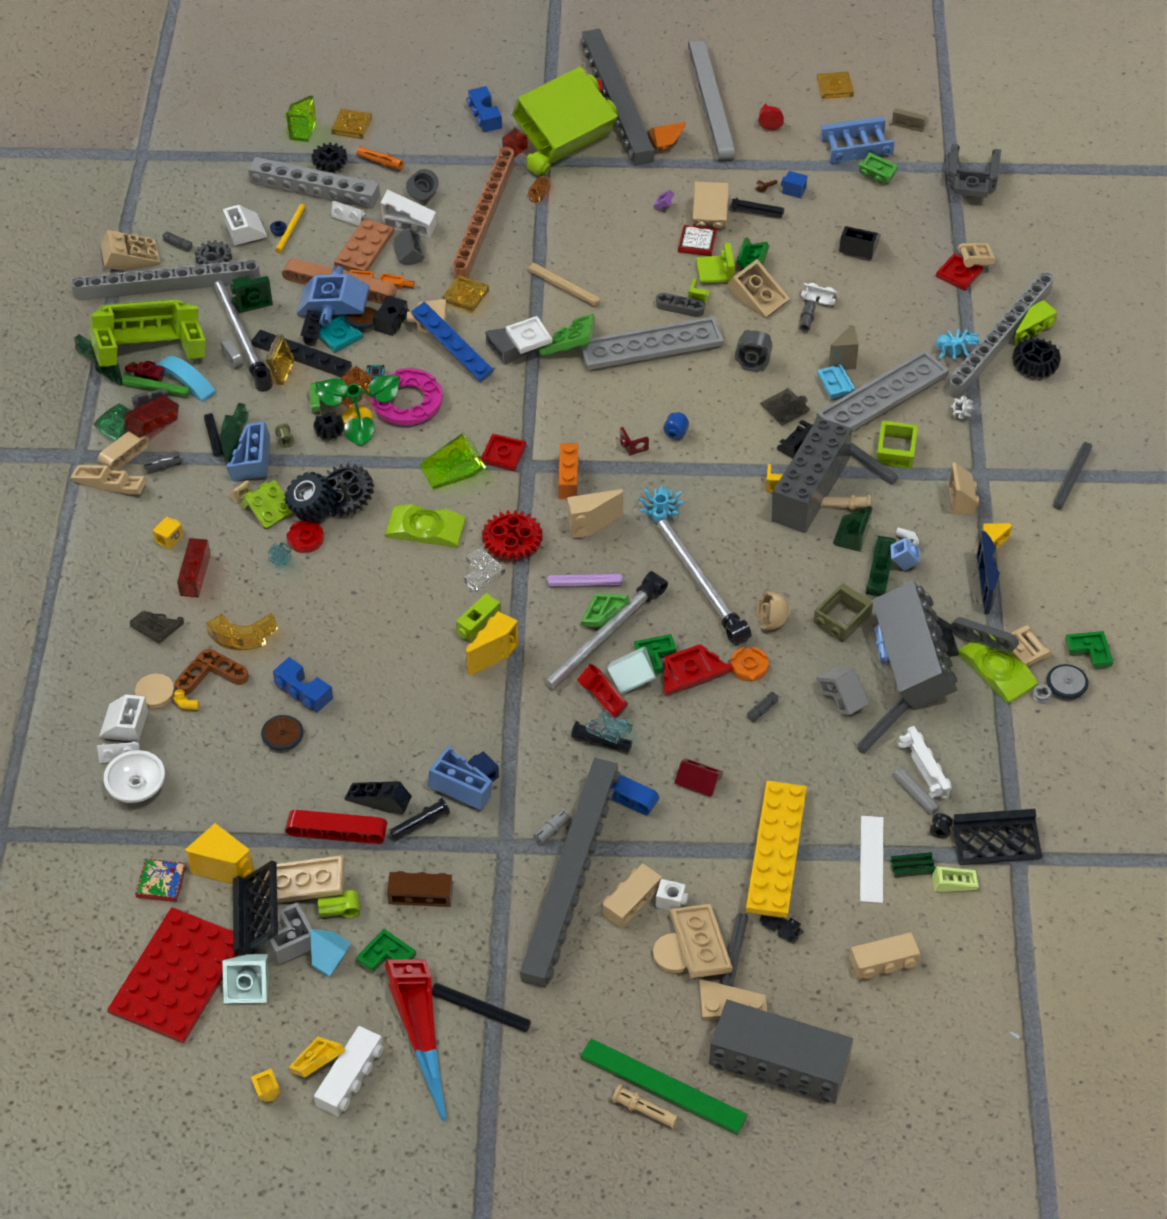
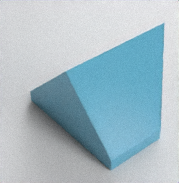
M310 929L311 966L330 977L351 942L334 931Z

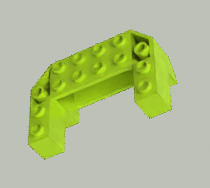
M175 299L103 304L89 315V337L99 366L117 365V345L125 343L180 339L187 359L205 357L206 339L198 322V306Z

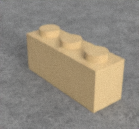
M643 863L638 868H634L629 878L625 882H621L611 896L608 895L602 903L603 916L623 929L657 893L662 876Z
M912 932L851 947L849 959L857 979H870L878 974H890L898 969H909L918 965L920 952Z

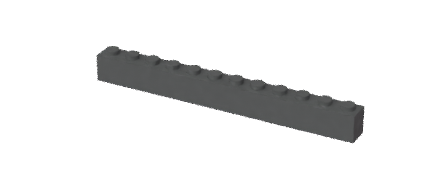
M601 30L583 31L580 46L584 48V54L588 58L589 67L593 68V76L597 80H602V96L606 100H611L617 108L618 117L615 121V126L619 128V135L624 140L625 149H628L629 159L633 160L635 166L654 162L653 146Z
M594 758L520 971L522 982L546 988L547 982L553 978L554 962H558L561 950H559L560 944H564L566 940V926L572 922V908L578 904L579 888H583L585 870L589 871L591 865L590 855L596 851V837L602 833V820L607 818L609 806L607 805L609 800H613L615 793L613 787L615 783L618 784L621 772L618 771V763Z

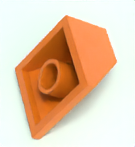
M680 122L647 130L653 147L659 148V150L669 149V146L674 144L686 123Z

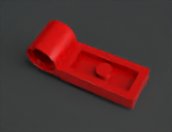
M589 664L577 678L578 683L594 694L612 718H618L627 707L628 702L595 665Z

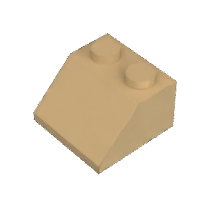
M952 462L948 484L952 515L975 514V509L979 506V496L975 494L977 492L976 481L973 482V476L969 471L956 462Z

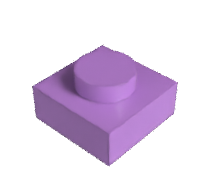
M668 190L659 195L654 208L658 211L669 207L674 193Z

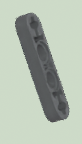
M962 617L956 618L950 624V629L956 636L1007 653L1013 652L1019 645L1017 637L1009 632Z

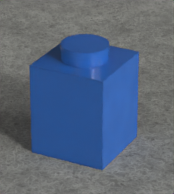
M788 171L786 177L783 176L781 186H783L782 194L801 199L807 189L808 176Z

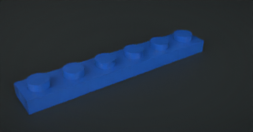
M425 301L411 311L412 316L480 383L493 373V368Z

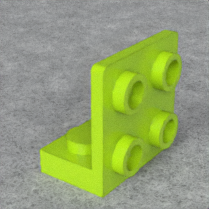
M730 242L724 243L720 256L696 258L700 283L728 282L735 276V263Z

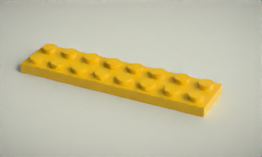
M766 781L746 913L788 919L807 786Z

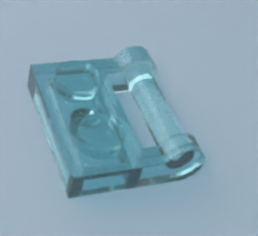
M603 710L595 720H590L586 723V730L589 733L616 744L627 736L633 727L632 724L627 723V720L611 716L608 710ZM602 723L607 724L604 727H600Z

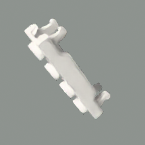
M915 726L909 727L907 734L899 737L901 741L898 743L899 748L910 747L912 750L911 758L930 787L928 795L932 799L940 797L941 801L949 799L950 790L952 789L950 780L943 775L941 765L934 760L933 753L925 745L922 734L918 733Z

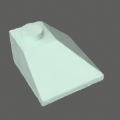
M247 954L222 961L224 1003H267L269 954Z

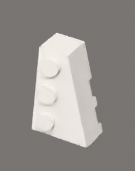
M387 189L381 201L382 224L394 227V230L401 232L408 227L420 236L430 238L437 225L436 212Z

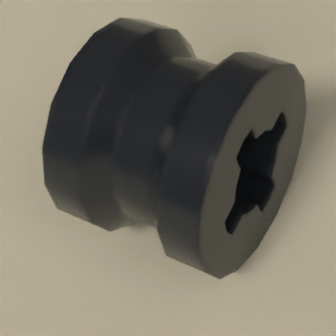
M942 813L933 815V824L930 826L931 835L941 839L949 837L953 819Z

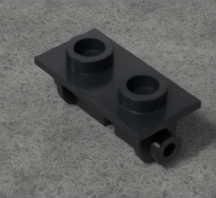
M307 310L300 335L303 336V341L306 345H310L314 340H318L321 324L319 323L321 313Z
M762 915L759 920L763 926L774 932L778 926H781L778 934L789 942H796L798 940V931L804 933L800 928L801 923L791 917L787 920L784 917Z

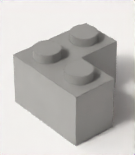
M833 667L816 677L823 695L833 696L841 714L850 715L869 704L866 699L867 694L861 687L859 675L854 668Z
M298 902L278 911L283 929L278 931V935L268 940L278 965L311 950L310 929L312 928Z

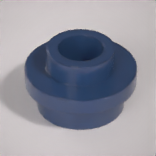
M275 221L270 225V231L275 236H282L287 229L286 223L282 221Z

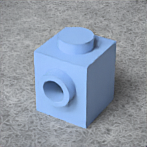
M907 537L891 545V558L904 571L920 564V549Z

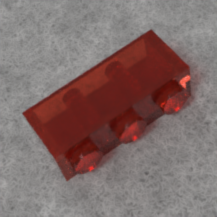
M164 395L125 413L124 429L141 438L178 419L179 404Z
M189 538L177 580L180 596L199 598L211 555L209 542L206 539Z

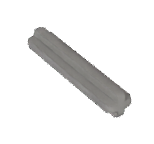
M898 767L894 770L893 776L930 814L938 811L939 805L903 768Z

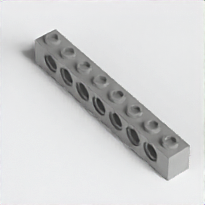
M258 157L254 158L248 168L249 181L252 183L368 208H374L380 196L379 183Z

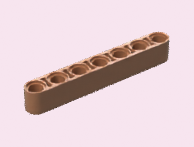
M295 258L290 259L282 271V276L286 280L304 285L315 275L332 274L331 267ZM347 271L342 273L349 274L370 286L367 301L383 304L388 295L394 297L397 292V287L391 282Z

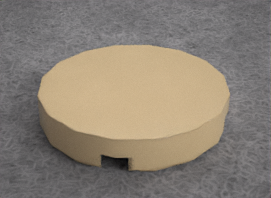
M158 673L149 674L141 678L135 687V695L145 696L147 706L151 709L167 705L175 692L172 680L168 676Z
M676 933L660 937L655 942L653 948L654 962L657 963L661 970L671 974L681 973L687 969Z

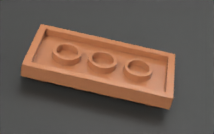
M363 219L335 259L334 266H340L347 271H368L394 234V227Z

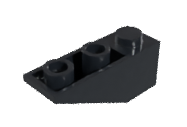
M400 781L359 782L351 784L344 799L387 813L405 812L412 796Z

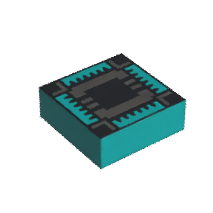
M367 365L366 382H371L373 379L385 375V365Z

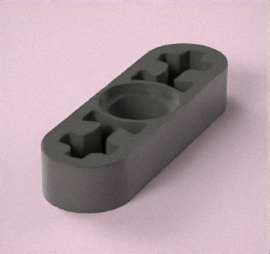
M660 293L656 296V307L660 310L693 317H700L704 314L705 305L701 300L668 293ZM677 303H682V304H684V306L679 307V306H676V304H677Z

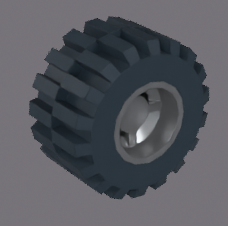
M305 472L302 476L298 475L297 479H293L291 481L292 484L288 485V491L285 492V503L298 519L302 521L307 520L310 523H314L315 520L317 522L320 521L322 517L325 518L326 514L332 511L331 507L336 503L334 501L336 499L335 490L319 473Z

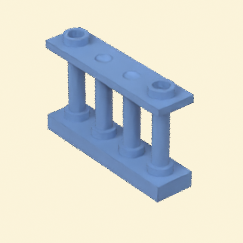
M884 116L821 125L820 140L821 142L829 141L832 147L830 149V164L865 159L869 152L877 156L893 155L895 141H886L883 135L886 122ZM876 134L879 142L870 143L868 135ZM861 137L863 144L854 145L852 138ZM845 139L847 147L839 148L836 140Z

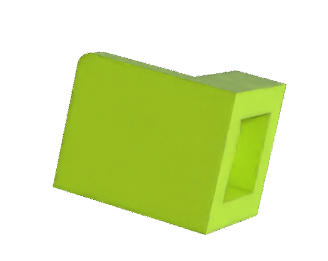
M693 278L688 298L701 300L706 305L710 291L697 288V279Z

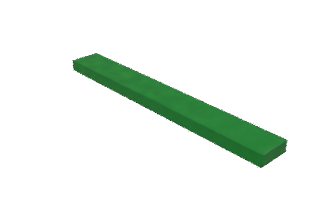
M592 1038L581 1054L582 1060L735 1135H738L747 1119V1113Z

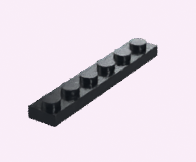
M259 330L251 340L254 347L342 378L346 376L352 367L351 361L263 330Z

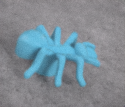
M957 329L956 337H954L948 330L947 335L942 334L936 339L937 349L942 350L939 359H942L945 355L946 349L948 354L953 356V360L962 353V348L964 354L968 357L969 353L965 344H979L980 341L977 337L979 334L970 333L968 329L962 334L960 329Z
M661 485L658 494L657 488H655V496L653 498L646 488L643 489L648 500L653 502V504L648 505L645 499L639 498L638 500L645 507L640 509V512H645L647 516L652 514V519L656 523H659L661 520H667V514L671 518L679 515L677 510L680 505L684 504V501L677 502L682 491L676 493L673 500H668V498L672 497L673 490L671 489L669 494L667 486L663 489Z

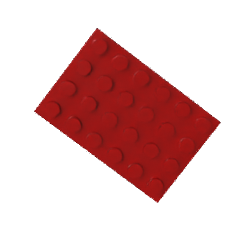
M171 907L109 1005L108 1013L184 1044L223 980L222 961L235 958L238 955L237 952L233 951V931Z

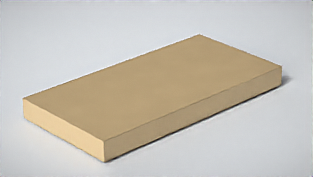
M344 856L277 864V903L343 895ZM269 871L267 872V874H266L264 880H266V878H267V876H268V874H269ZM270 887L264 896L265 898L267 897L270 891Z
M711 904L670 909L671 920L690 978L732 973L733 967Z

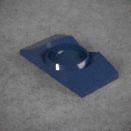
M981 531L976 557L984 614H989L995 600L1000 572L997 570L996 558L993 556L996 546L987 532Z

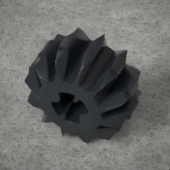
M329 411L326 414L321 412L320 416H316L313 427L317 437H320L322 440L326 438L329 441L331 438L337 440L338 436H342L344 422L341 415H337L336 412L332 414Z

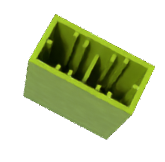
M579 66L518 97L511 115L536 150L550 159V164L608 135L618 117V112L615 104L611 100H605L599 92V84L596 78L591 74L587 75L583 68Z

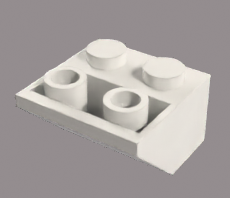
M240 205L223 209L225 225L234 246L267 237L256 212Z
M125 694L110 703L99 737L139 742L148 713L145 696Z

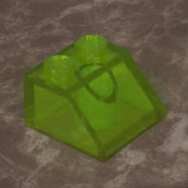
M308 96L290 104L288 111L285 112V120L288 123L286 131L289 133L290 140L309 142L316 123L313 96Z

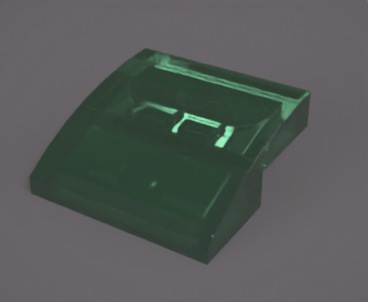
M119 403L101 415L95 421L94 426L117 440L131 429L139 430L147 420Z

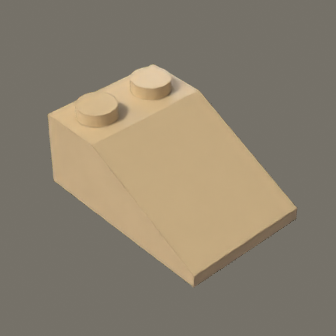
M758 259L736 274L727 284V287L737 299L764 318L790 299Z
M623 489L567 497L568 525L571 537L590 536L622 517Z

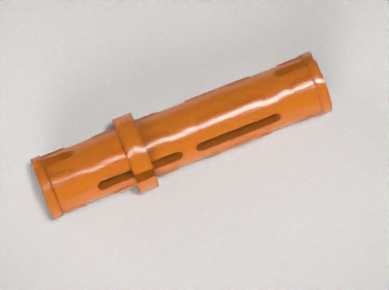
M359 146L357 149V156L381 163L385 167L390 166L401 170L404 166V160L394 158L390 154H382Z

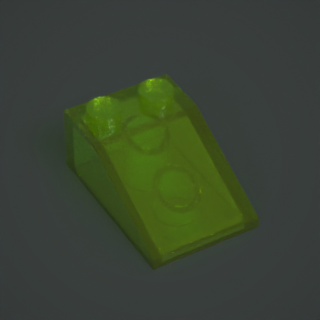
M461 433L419 463L433 490L472 478L486 468L474 443L464 433Z

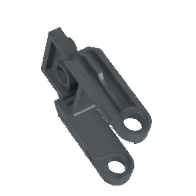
M952 144L946 183L954 189L953 194L987 198L988 192L995 190L997 187L1001 149H994L992 151L990 173L957 169L960 146Z

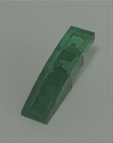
M878 536L866 595L879 597L886 593L893 561L891 558V545L896 543L897 539Z

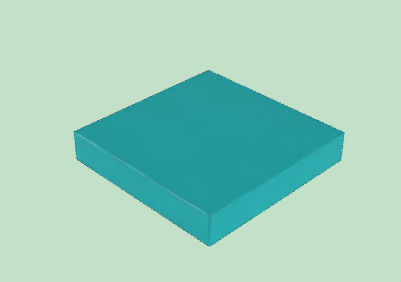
M344 315L333 319L329 326H327V323L326 326L322 325L318 337L335 354L361 340L363 333L358 328L347 324Z

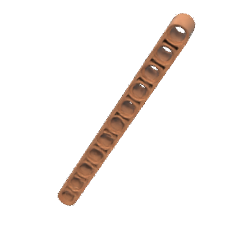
M509 147L500 149L453 261V276L457 281L468 279L513 170L514 151Z

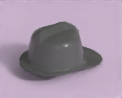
M420 169L406 182L407 192L414 199L425 200L438 188V177L431 170Z

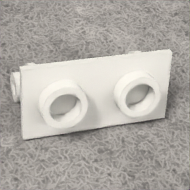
M332 201L331 217L357 226L360 225L362 219L366 218V213L363 210Z
M804 283V291H802L801 297L812 302H816L817 297H820L819 304L834 306L836 299H838L837 291L830 287L823 288L815 283Z
M132 741L131 743L106 745L102 743V745H97L99 763H110L122 753L140 750L139 742Z

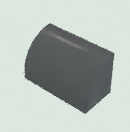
M407 227L393 239L399 263L412 265L425 258L420 235Z

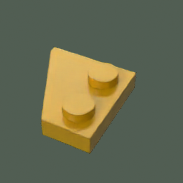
M317 1036L288 1068L293 1074L305 1078L342 1054L345 1048L340 1043Z

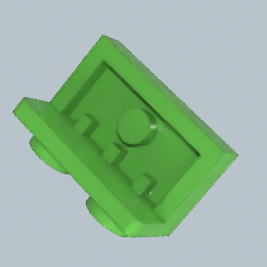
M870 152L864 162H859L858 164L861 174L867 177H874L880 183L885 182L889 184L898 170L897 164Z

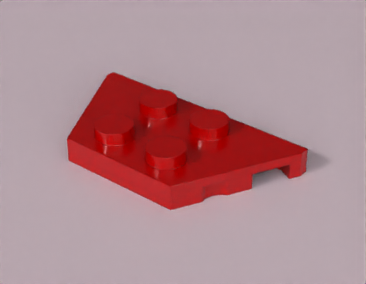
M701 644L666 656L664 695H670L732 672L733 665L731 663H724L719 659L720 656L709 652Z

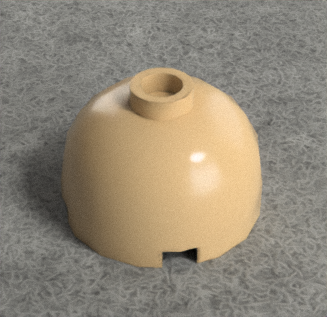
M762 592L760 595H763V597L758 599L757 620L761 619L763 626L759 625L760 628L763 630H773L783 626L791 614V607L788 605L787 600L777 592Z

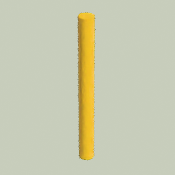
M300 204L275 249L277 253H281L306 208L304 204Z

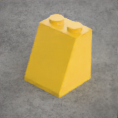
M216 823L185 849L190 872L195 875L233 884L235 877L245 878L254 872L250 850Z

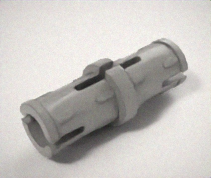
M562 809L552 819H548L545 825L533 834L535 841L542 845L550 836L557 834L559 828L571 819L569 813Z

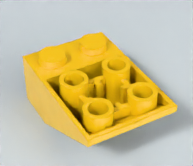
M499 611L494 617L489 618L485 628L478 632L476 639L465 650L468 675L477 673L511 655L519 645L518 620Z

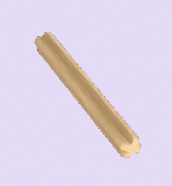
M532 263L529 266V272L593 306H597L600 303V297L536 263Z

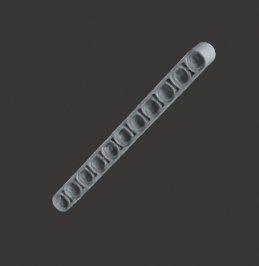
M705 40L689 41V56L717 160L734 159V145Z
M241 260L81 276L74 278L71 281V286L76 299L86 300L214 287V282L217 280L223 281L224 285L233 284L232 279L249 275L252 280L261 276L259 264L256 260Z
M1047 272L1040 273L950 376L948 394L951 397H961L1015 335L1030 307L1047 298L1052 290L1054 280L1052 274Z

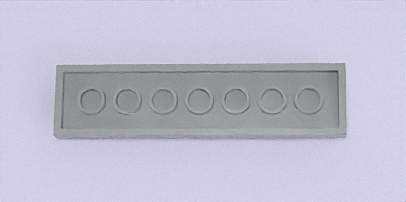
M713 316L592 338L588 345L579 347L587 370L723 346L724 340Z
M924 350L817 412V418L820 417L850 427L854 431L946 377L949 370Z

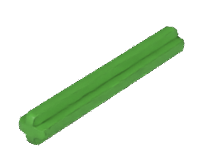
M124 375L122 378V384L151 391L163 388L167 389L168 394L185 398L190 394L189 388L185 386L130 375Z

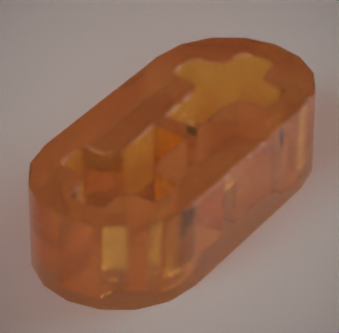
M540 176L535 180L528 191L530 201L537 203L544 199L551 188L550 178Z

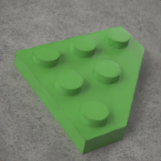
M594 314L578 317L572 321L573 324L568 328L564 326L554 333L555 336L552 337V343L539 347L541 356L552 355L561 350L568 351L576 346L588 345L592 339L596 320Z

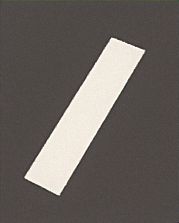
M861 816L860 901L883 903V817Z

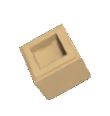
M246 480L230 493L229 498L236 503L241 502L244 499L243 496L250 492L249 481Z

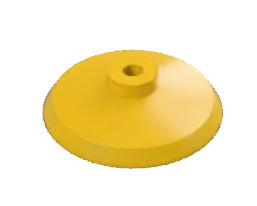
M355 406L343 412L341 417L344 426L349 420L358 419ZM359 406L361 418L369 417L373 421V413L368 408Z

